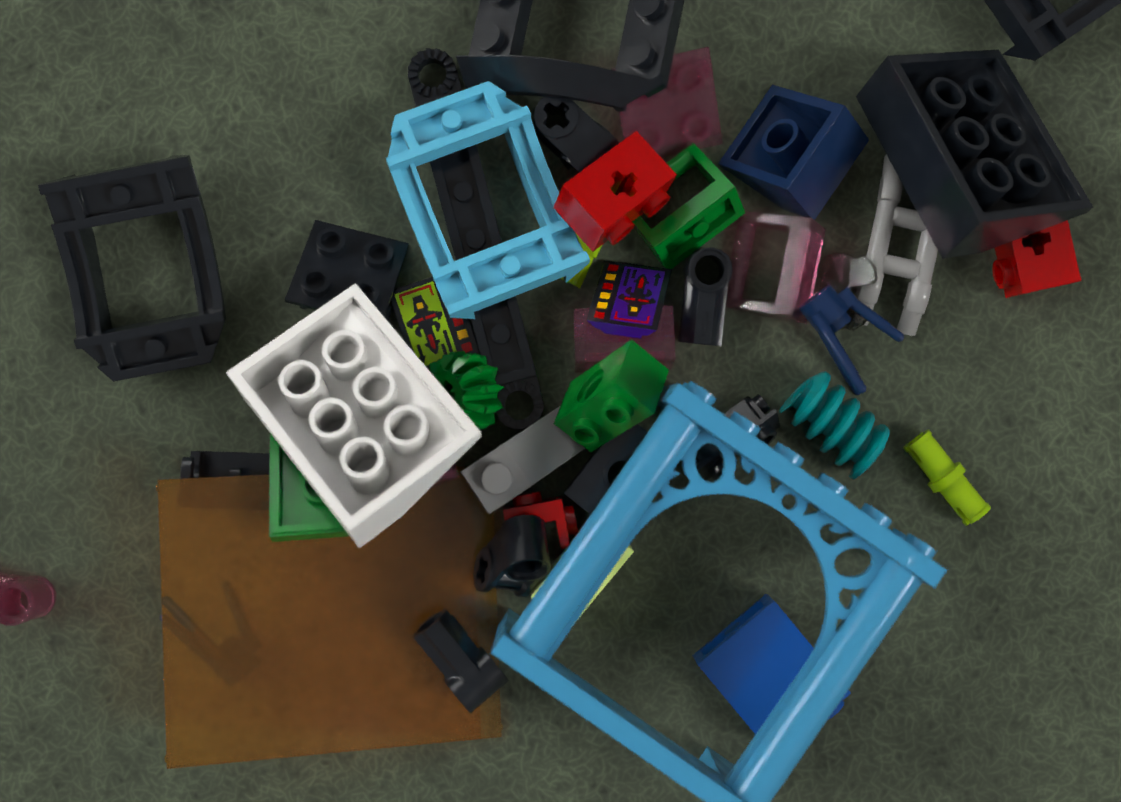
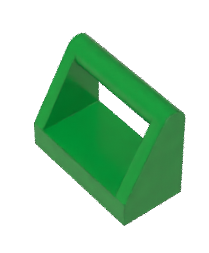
M694 143L669 160L667 164L677 174L674 181L693 166H696L710 185L652 229L641 216L632 221L635 224L634 229L666 269L674 268L746 213L735 186Z

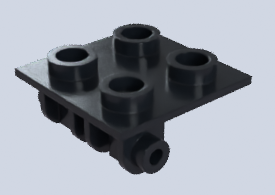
M315 220L285 297V302L298 305L301 309L306 310L310 308L317 310L356 283L389 322L392 306H389L409 243Z

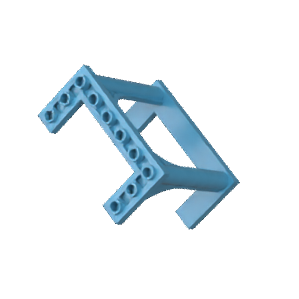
M692 381L688 384L684 382L683 385L679 383L663 387L657 405L661 409L655 423L522 615L519 616L511 609H508L497 626L491 653L704 802H771L922 582L935 588L947 570L932 560L937 551L910 533L905 535L895 528L889 529L888 527L892 520L867 503L859 509L844 499L849 490L839 482L822 472L815 479L802 470L800 466L804 459L793 450L779 442L772 449L756 438L761 429L737 412H733L730 418L713 408L712 405L716 398L708 391ZM706 443L715 445L723 457L722 475L714 482H707L702 479L696 468L695 457L697 451ZM734 453L740 456V465L745 472L750 473L751 469H753L754 479L751 483L742 484L734 478L736 469ZM682 460L683 471L689 482L686 487L677 489L669 486L668 483L673 477L680 474L674 471V468ZM770 478L780 484L772 492ZM660 491L663 497L652 503V500ZM710 494H733L752 498L773 507L791 520L809 541L817 556L824 578L826 593L824 621L813 651L735 765L708 746L700 758L697 759L552 658L559 645L639 531L652 518L672 505L689 498ZM786 494H792L796 500L795 505L790 509H785L782 505V498ZM808 504L818 510L804 514ZM831 524L828 527L830 531L839 534L849 532L853 536H845L832 544H828L821 538L820 530L824 525ZM862 548L869 553L871 557L870 565L861 574L855 576L840 575L834 567L835 559L845 550ZM843 588L849 590L863 589L859 597L851 594V601L847 608L841 604L839 593ZM837 619H843L836 629Z

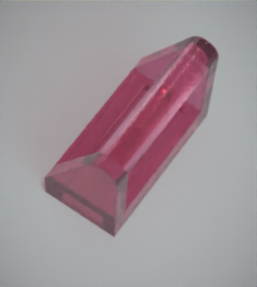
M746 212L738 219L730 259L733 273L728 282L726 308L807 324L808 320L799 310V307L813 296L826 229L814 219L808 217ZM757 226L789 233L775 304L742 299Z

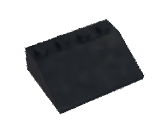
M999 49L887 56L856 96L943 259L985 252L1083 215L1093 208V205Z

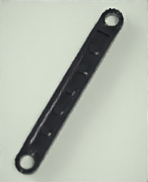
M426 48L425 51L417 52V55L411 59V63L408 66V79L415 107L462 91L455 63L452 57L445 51H440L437 48ZM431 63L442 65L447 72L446 80L443 81L442 85H438L439 87L437 88L436 86L433 88L426 87L419 80L421 70ZM477 145L430 161L455 260L502 243ZM514 296L474 312L475 319H471L480 355H486L487 364L498 368L495 381L496 384L504 387L498 392L497 397L504 408L496 411V415L505 426L515 430H523L541 418L544 402L517 298ZM515 391H524L533 400V411L523 420L513 419L505 409L507 397Z

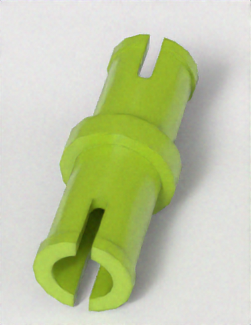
M929 429L920 433L903 447L905 452L909 453L929 478V488L933 493H941L965 526L976 522L989 512L991 506L984 501L964 476L966 472L964 466L960 462L954 463L932 436Z

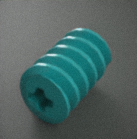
M822 371L804 381L783 403L779 414L792 407L795 408L796 412L790 424L795 427L808 420L811 425L805 438L810 440L823 434L825 439L820 447V451L826 453L835 447L840 449L834 464L838 467L852 460L854 465L848 477L854 480L877 460L885 448L890 430L884 424L873 427L875 415L872 412L865 411L858 414L860 401L856 398H850L842 402L846 393L842 385L837 384L827 389L831 375L826 371Z

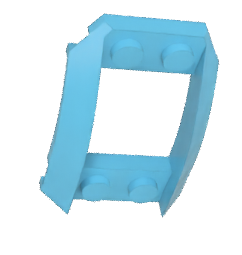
M487 81L394 116L391 130L392 140L386 162L415 237L450 318L475 319L474 312L562 277L565 283H567L590 263L587 251L583 250L576 233L553 208L559 191L541 149L528 106L521 107L506 98L504 90ZM504 134L523 188L540 228L454 261L416 167Z

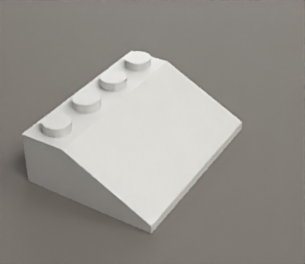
M356 283L226 372L243 399L358 548H361L401 518L482 436L480 430Z

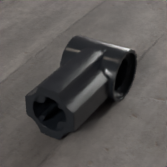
M709 247L692 254L684 265L685 281L678 342L722 346L727 289L733 269L732 262L726 253L720 249ZM707 257L713 259L719 267L718 279L711 285L702 283L695 275V266L700 258Z
M444 608L424 621L412 636L445 676L443 680L449 689L471 714L509 680L482 646L478 648L456 618Z

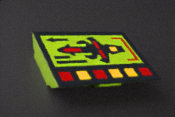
M433 277L394 289L390 302L403 340L428 370H430L431 362L442 359V356L449 354V352L465 351V353H480L470 320L450 318Z

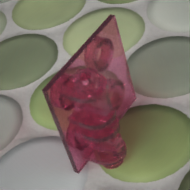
M708 46L674 54L667 88L650 98L643 95L627 104L626 112H619L624 139L637 130L661 158L679 154L692 143L699 149L723 144Z

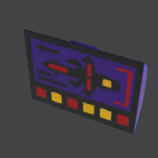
M604 260L586 320L596 329L611 335L642 339V335L648 336L657 331L672 269Z

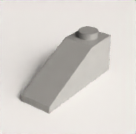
M560 406L460 472L488 514H491L585 449V447L575 442L568 434L553 424Z

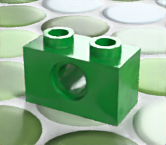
M631 339L570 382L553 424L568 434L575 442L592 452L655 413L669 369Z

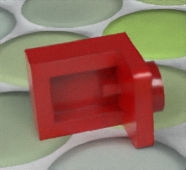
M541 491L523 493L512 499L513 505L503 508L505 521L519 515H535L542 518L544 522L556 521L561 550L569 547V536L578 534L573 505L564 507L562 496L542 499Z

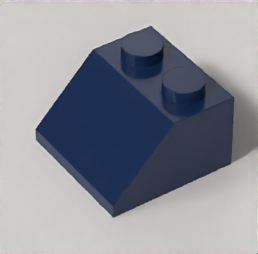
M772 85L718 165L780 208L814 221L869 139L845 105Z

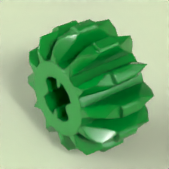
M454 351L443 355L442 359L430 363L432 375L480 431L489 425L495 424L494 413L504 408L497 398L498 392L504 387L496 384L495 377L498 368L487 364L486 355Z

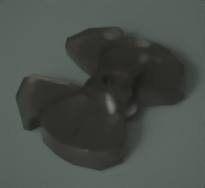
M836 252L825 255L817 264V272L822 279L818 291L831 284L836 292L839 293L846 287L851 290V287L874 284L878 280L876 266L866 256L856 258L846 253ZM849 308L846 312L852 319L841 329L854 331L864 325L867 320Z

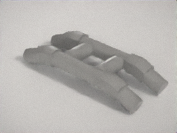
M886 154L884 156L882 177L877 197L878 204L863 272H861L855 296L873 310L881 291L884 274L911 279V282L908 284L903 303L904 308L897 329L905 335L915 336L922 314L925 313L930 298L931 281L938 249L933 243L918 212L897 206L900 203L903 184ZM893 226L921 232L915 260L887 254ZM852 310L851 322L859 325L869 324L866 319Z

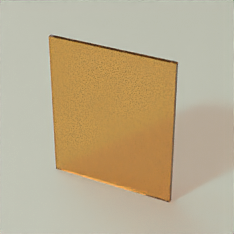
M452 466L401 518L361 548H358L350 536L272 542L269 538V475L158 480L156 491L158 493L166 726V755L164 760L167 763V769L502 737L500 689L470 714L444 682L443 678L445 676L412 636L430 616L446 608L465 629L473 643L478 648L482 646L499 667V658L491 653L498 626L497 590L492 588L487 593L479 592L476 590L473 581L476 557L479 551L486 547L495 536L494 512L488 514L461 475L460 472L469 466Z

